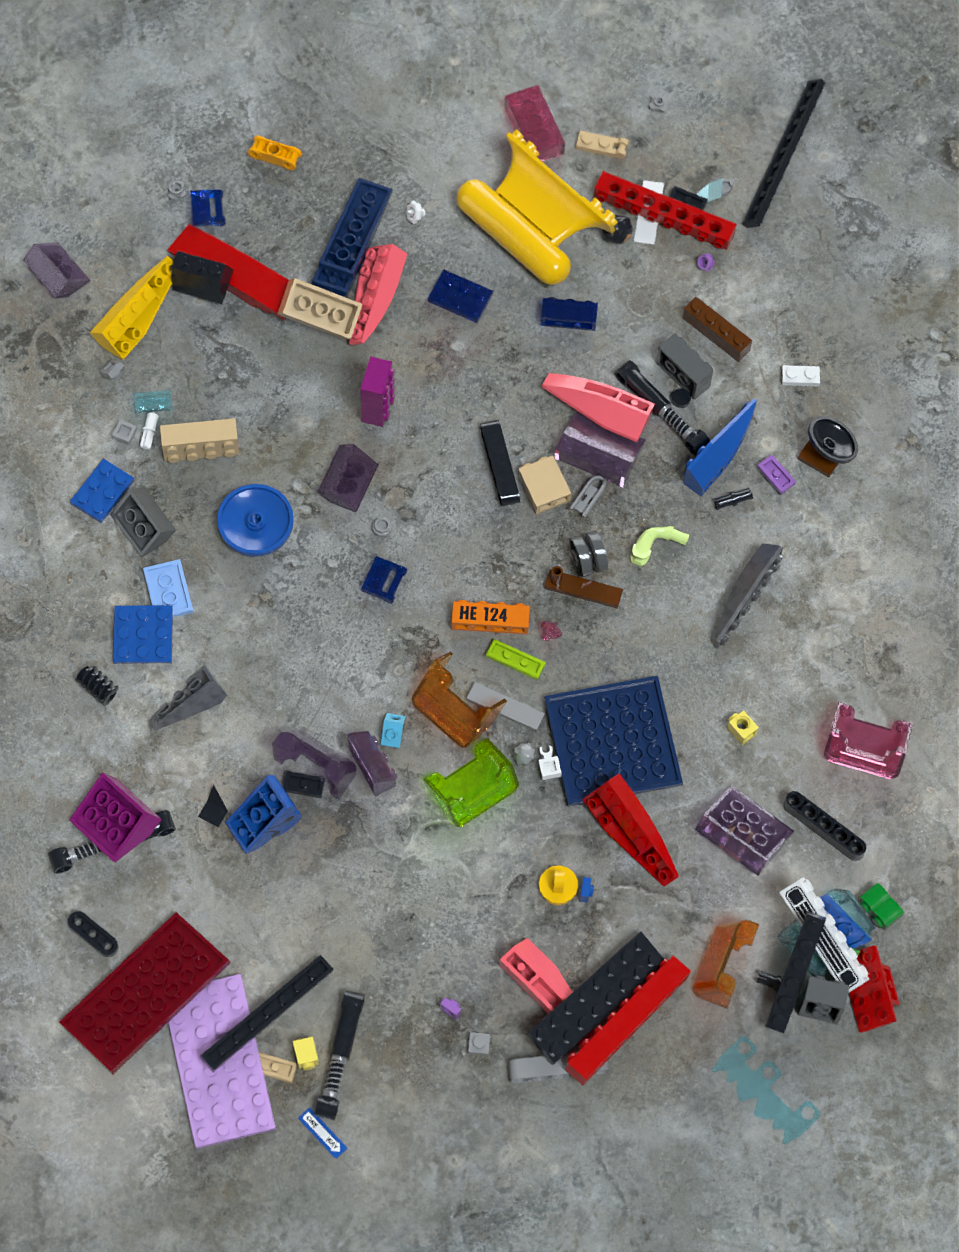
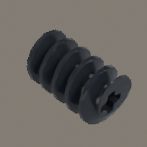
M89 666L84 667L78 673L76 682L81 683L82 688H86L87 692L92 693V696L97 698L99 703H103V706H106L116 696L119 686L116 685L111 688L113 681L106 683L107 676L100 678L102 671L95 673L96 666L91 668Z

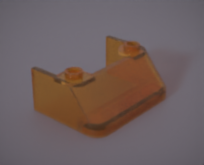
M450 651L433 661L414 692L412 703L417 710L458 746L466 748L473 744L496 720L507 700L504 698L491 707L483 706L477 712L474 711L449 689L452 685L453 677L445 666L453 655Z

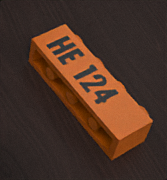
M467 600L453 601L452 630L528 634L530 606L522 603L507 605L504 602L489 604L485 601H478L476 603L468 602Z

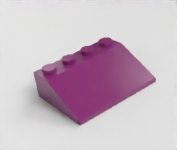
M103 772L69 819L72 824L115 863L148 838L162 820L117 778Z

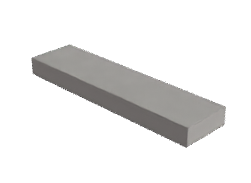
M476 682L467 697L468 702L537 732L545 716V713Z

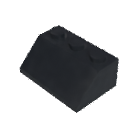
M177 251L171 268L173 291L223 304L234 270L226 264Z

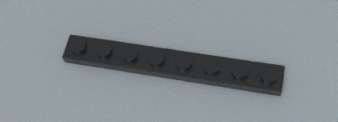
M321 955L318 956L201 1054L200 1059L212 1072H215L330 975L334 969Z

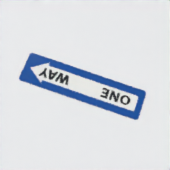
M308 1108L298 1117L302 1124L335 1159L347 1150V1147L318 1116H315V1112L311 1108Z

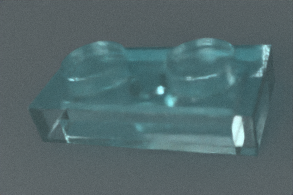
M171 390L134 393L136 413L173 410Z

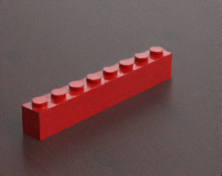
M674 955L669 960L665 958L658 966L660 969L656 973L652 972L649 974L643 987L639 985L632 993L634 996L630 1000L626 998L619 1006L621 1009L617 1013L612 1012L606 1019L607 1023L603 1027L601 1025L597 1027L593 1032L594 1036L592 1039H586L579 1047L581 1050L577 1054L573 1052L567 1058L565 1070L582 1086L688 979L691 970Z

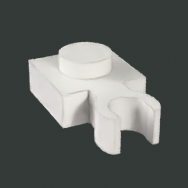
M549 746L548 753H544L542 747H540V756L543 758L539 760L542 780L562 777L558 756L552 757V747Z

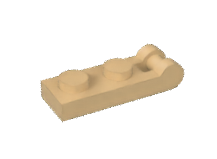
M580 130L576 149L624 159L626 156L625 149L628 147L629 140Z

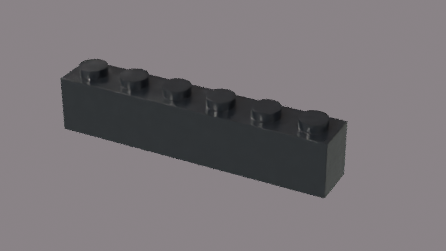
M807 911L765 1027L783 1034L785 1033L826 922V917Z

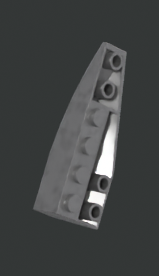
M762 543L741 572L723 610L714 646L716 649L721 644H726L730 637L728 635L731 630L735 631L740 623L739 618L748 613L751 608L749 606L752 600L756 601L758 599L762 586L766 587L771 580V574L779 570L782 564L780 562L784 557L782 555V546Z

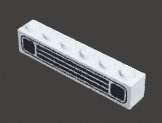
M803 877L782 890L780 894L801 927L807 911L826 917L816 950L835 980L842 981L845 985L850 986V992L869 980L868 972L857 961L855 951L848 947L845 942V935L838 931L834 925V918L827 914L823 908L824 903L821 898L816 897L811 882Z

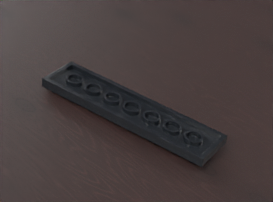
M640 931L527 1032L526 1035L552 1065L555 1064L628 998L639 985H642L650 973H655L660 969L658 966L664 958Z

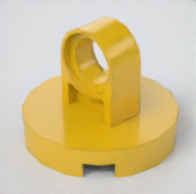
M552 866L541 875L539 892L548 903L565 905L576 896L578 879L569 868Z

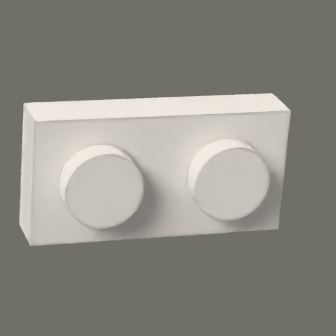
M782 366V385L819 386L820 367Z

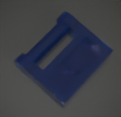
M223 190L190 191L193 226H224L226 224V219L223 217ZM209 198L215 199L216 216L211 217Z
M376 556L361 591L392 604L395 599L396 590L408 569ZM391 571L396 572L388 592L382 591Z

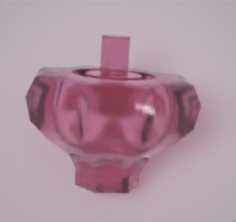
M547 620L541 623L542 638L545 641L562 636L563 633L557 627L558 623L556 621L551 623Z

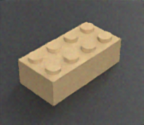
M293 278L288 281L277 315L343 340H349L352 337L363 304Z
M236 418L160 425L165 462L176 463L179 460L195 461L200 458L215 459L221 456L230 458L239 455Z

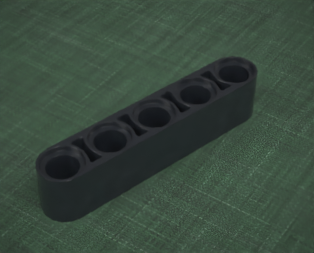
M499 420L480 423V430L501 506L520 503V495Z
M792 791L787 794L784 808L790 815L850 860L859 861L863 858L867 846L861 838L801 793ZM789 800H796L798 805H791ZM810 811L814 816L807 817L805 812ZM826 823L830 828L823 829L820 824ZM836 836H844L845 841H839ZM852 847L860 848L861 852L855 853Z

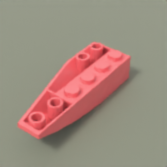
M394 244L368 248L365 254L355 298L356 302L363 305L349 341L351 345L365 343L383 318L395 294L408 254Z
M549 373L542 384V388L602 428L635 442H638L648 424L655 405L616 387L575 376Z
M528 938L515 945L500 959L499 966L548 1014L572 993L557 966ZM592 1029L578 1044L581 1045L586 1039L591 1040L596 1029Z

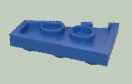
M828 894L820 896L824 903L823 908L827 914L834 918V925L838 931L845 935V942L848 947L856 948L871 941V938Z

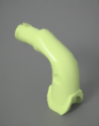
M673 526L649 528L641 534L636 544H634L631 562L639 566L645 565L652 552L650 550L651 546L657 538L666 539L667 541L672 540L686 546L689 534L678 531Z

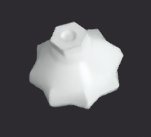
M411 201L407 205L405 213L407 221L416 224L425 216L424 208L416 201Z

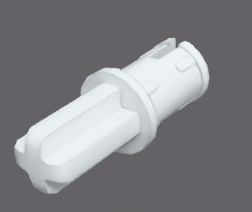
M147 413L145 426L142 428L143 434L140 447L144 450L151 448L153 437L156 435L155 429L159 416L155 413Z

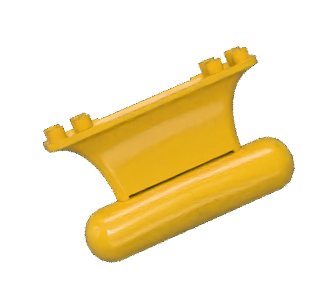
M516 129L512 134L508 132L505 135L511 146L512 161L509 171L499 187L494 191L483 181L478 179L468 180L457 191V205L539 280L548 285H557L566 280L571 270L569 257L558 246L572 234L586 228H601L612 234L615 231L614 226L618 222L610 210L607 209L604 212V209L601 207L602 204L596 198L589 202L537 158L539 155L536 150L537 147L531 141L526 143L523 139L524 136Z

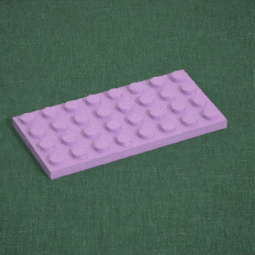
M241 974L211 981L169 1021L196 1149L276 1130L255 1038L215 1072H212L200 1059L201 1054L250 1014Z

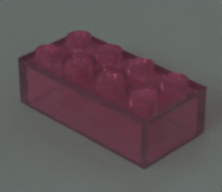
M539 85L505 96L504 107L514 129H517L524 136L523 139L526 143L531 141L537 147L536 150L539 153L537 158L539 160L545 161L565 153V141Z

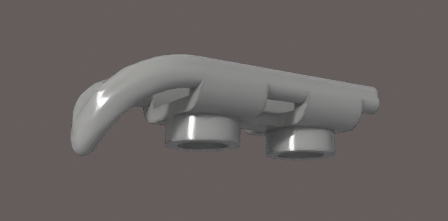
M601 476L592 477L569 509L571 511L573 509L577 510L585 518L605 489L606 479ZM594 480L603 482L600 489L592 486L591 483ZM583 494L587 495L584 501L581 500Z

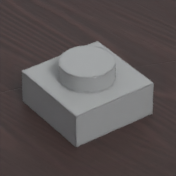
M111 359L99 373L104 378L112 379L120 374V370L124 365L121 361Z
M119 420L112 438L130 445L137 431V426Z
M470 1032L468 1054L488 1056L490 1034Z

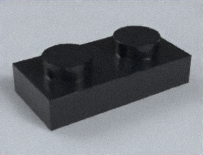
M674 186L669 196L703 211L708 203L707 198Z
M287 771L283 788L288 793L322 798L325 778Z

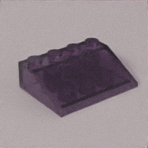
M577 411L555 449V459L595 476H601L611 483L624 487L646 440L640 437L638 442L632 441L602 428Z
M732 785L703 814L695 828L697 832L757 876L768 866L794 832V830ZM735 827L733 832L729 831L731 828Z

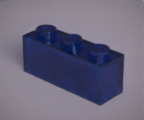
M555 297L543 298L540 326L595 331L598 303L593 301H575L574 299L562 300Z

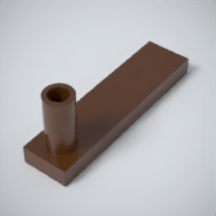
M554 566L552 570H549L544 587L546 590L617 609L623 593L621 588L563 573V569L560 566Z

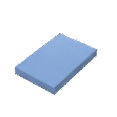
M180 559L143 568L152 605H172L173 618L194 613Z

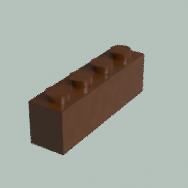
M695 296L684 308L682 319L737 362H740L751 350L752 339Z

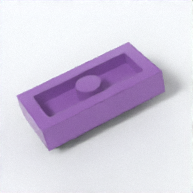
M773 455L757 466V469L780 495L796 484L793 477Z

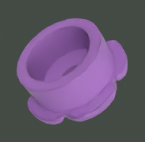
M706 253L698 258L697 264L700 269L710 271L714 267L715 261L711 254Z

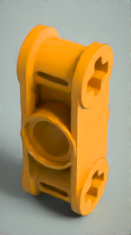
M254 136V142L247 151L250 157L284 167L288 170L296 169V162L302 156V152L298 148L284 145L262 136Z

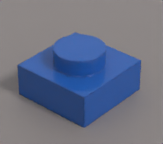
M583 877L580 902L588 903L589 896L593 897L594 885H590L591 878Z

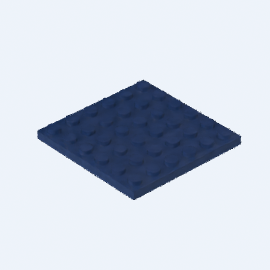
M658 675L544 696L568 807L585 804L582 799L619 773L634 794L683 786Z

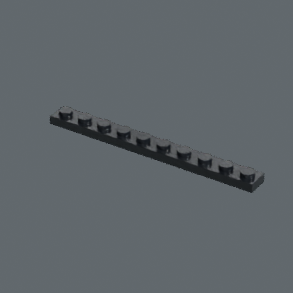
M823 79L808 81L742 223L746 228L759 227L763 222V218L770 207V203L803 135V131L826 84Z

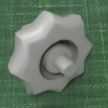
M521 743L515 747L513 759L516 760L518 765H528L534 759L535 749L532 748L531 743Z

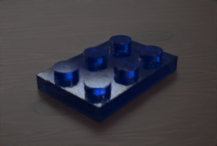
M444 269L428 297V302L478 323L493 295V290Z

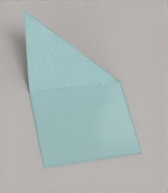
M723 178L709 183L697 195L707 198L708 202L722 196Z

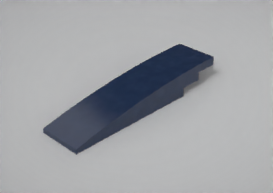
M362 178L358 179L319 261V267L312 280V285L348 298L365 259V254L372 243L393 192L392 188Z

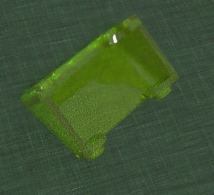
M488 738L475 746V759L445 778L441 773L435 772L423 779L428 790L457 827L468 824L515 793L519 787V781L513 764Z

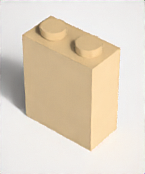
M554 456L542 457L535 463H526L519 468V480L536 514L571 501L570 489Z

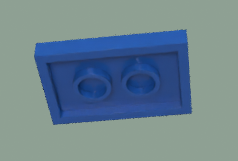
M103 458L70 500V504L102 523L135 481L134 477Z

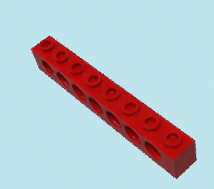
M605 171L602 172L594 188V198L600 202H607L618 209L627 210L633 215H640L651 222H658L668 229H675L683 235H690L701 242L713 244L719 249L727 250L736 232L737 224Z

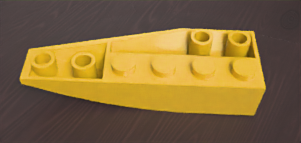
M169 256L162 259L137 281L90 332L101 347L121 360H124L146 335L172 285L171 268L173 261Z

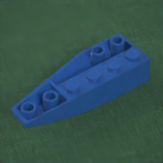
M755 398L750 403H745L741 411L732 418L706 447L702 446L698 450L697 457L694 460L690 459L686 464L683 484L700 497L724 472L741 446L757 403Z

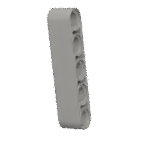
M572 1053L565 1054L553 1065L545 1056L511 1060L508 1062L511 1083L570 1078L572 1076L565 1068L567 1066L566 1060ZM608 1061L594 1075L609 1072Z

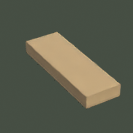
M259 1053L264 1076L288 1083L293 1082L298 1063Z

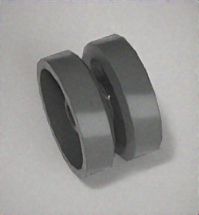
M596 530L586 533L585 539L580 535L569 538L571 555L581 578L592 575L593 569L597 573L608 570L605 548Z

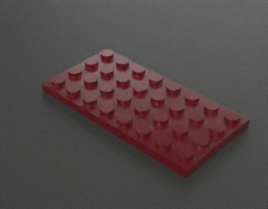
M176 912L61 1019L59 1023L114 1075L230 964V961Z

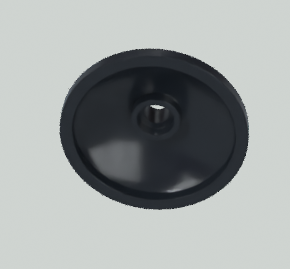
M820 416L809 424L808 436L810 442L822 457L834 463L845 464L851 462L857 456V440L843 423L831 417Z

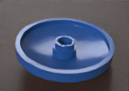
M249 484L235 489L223 500L218 511L217 522L223 541L232 550L242 555L257 557L271 554L287 542L293 530L294 518L292 507L281 492L267 485Z

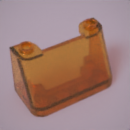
M742 920L720 924L716 927L693 985V993L696 997L728 1009L736 983L731 975L724 973L732 949L739 952L740 948L744 945L752 946L759 927L758 923Z

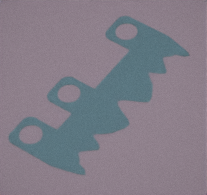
M742 1036L721 1055L712 1072L719 1070L727 1071L728 1083L738 1081L737 1094L740 1101L758 1098L754 1115L762 1119H775L772 1128L785 1130L783 1144H786L804 1133L821 1116V1112L810 1101H805L793 1112L769 1088L780 1078L781 1071L771 1061H766L754 1072L745 1062L757 1051V1047L748 1037ZM741 1042L750 1044L751 1051L748 1054H741L739 1052L738 1045ZM765 1067H772L775 1070L774 1078H764L762 1074ZM805 1107H811L815 1111V1116L810 1120L802 1116V1110Z

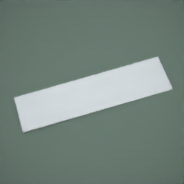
M644 180L643 187L662 194L664 183ZM638 215L634 242L654 244L658 222H651L645 217Z

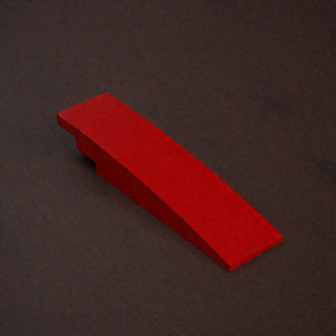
M188 224L167 249V252L173 256H176L177 251L228 265L234 271L227 291L254 308L259 307L269 315L273 313L282 320L286 319L277 314L289 280L264 264L191 224Z

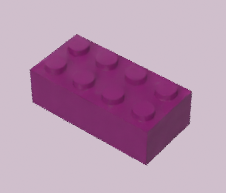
M370 356L360 388L361 420L363 423L383 427L385 421L389 420L391 412L389 408L395 401V369H392V361Z

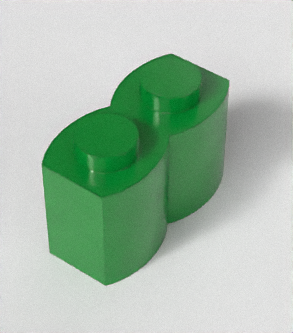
M876 883L859 898V907L864 913H869L873 917L872 921L878 928L882 927L886 930L904 914L899 904L891 898L879 883Z

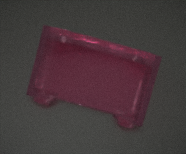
M838 702L824 750V757L830 762L888 779L897 778L907 753L913 723L898 720L893 723L891 729L855 719L854 708L848 704Z

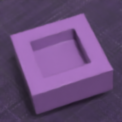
M444 998L440 1003V1009L455 1020L461 1015L460 1005L455 1000Z

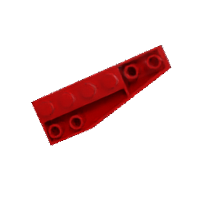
M620 773L582 799L605 832L659 883L665 887L679 877L657 828Z

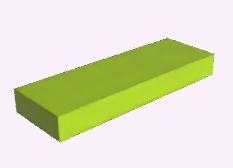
M496 639L493 640L486 653L487 658L537 681L546 665V662Z

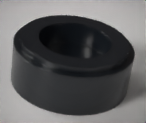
M677 389L673 392L672 403L676 407L685 408L689 405L691 395L686 389Z

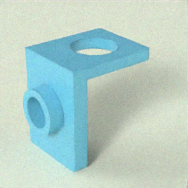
M386 714L381 745L400 748L406 716Z

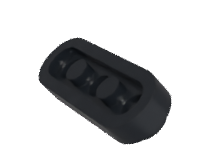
M76 911L69 916L68 925L70 929L101 955L112 957L118 952L117 940L85 913ZM80 920L82 924L77 926L75 925L76 921ZM92 933H97L95 938L90 937ZM107 945L112 946L110 950L105 949Z

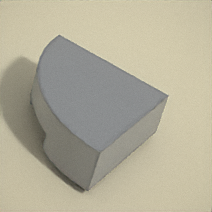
M723 179L722 196L727 195L732 190L734 179Z

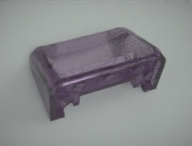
M302 730L280 733L272 743L274 760L280 764H283L288 759L296 762L302 754L323 767L328 782L332 785L331 795L337 799L341 798L356 776L357 769L353 761Z

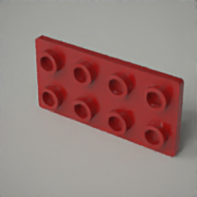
M875 945L859 950L860 953L857 956L859 964L866 968L869 980L849 992L860 1033L896 1022L897 1019L893 1007L900 1005L891 969L889 966L881 963L878 948Z

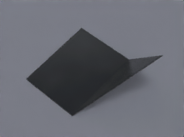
M213 784L209 798L198 817L219 827L228 810Z

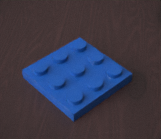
M115 606L114 664L172 663L173 606Z

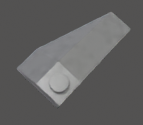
M205 665L189 677L186 681L188 685L181 692L177 690L173 694L174 698L171 703L164 704L149 720L155 731L213 708L215 705L223 702L227 694Z

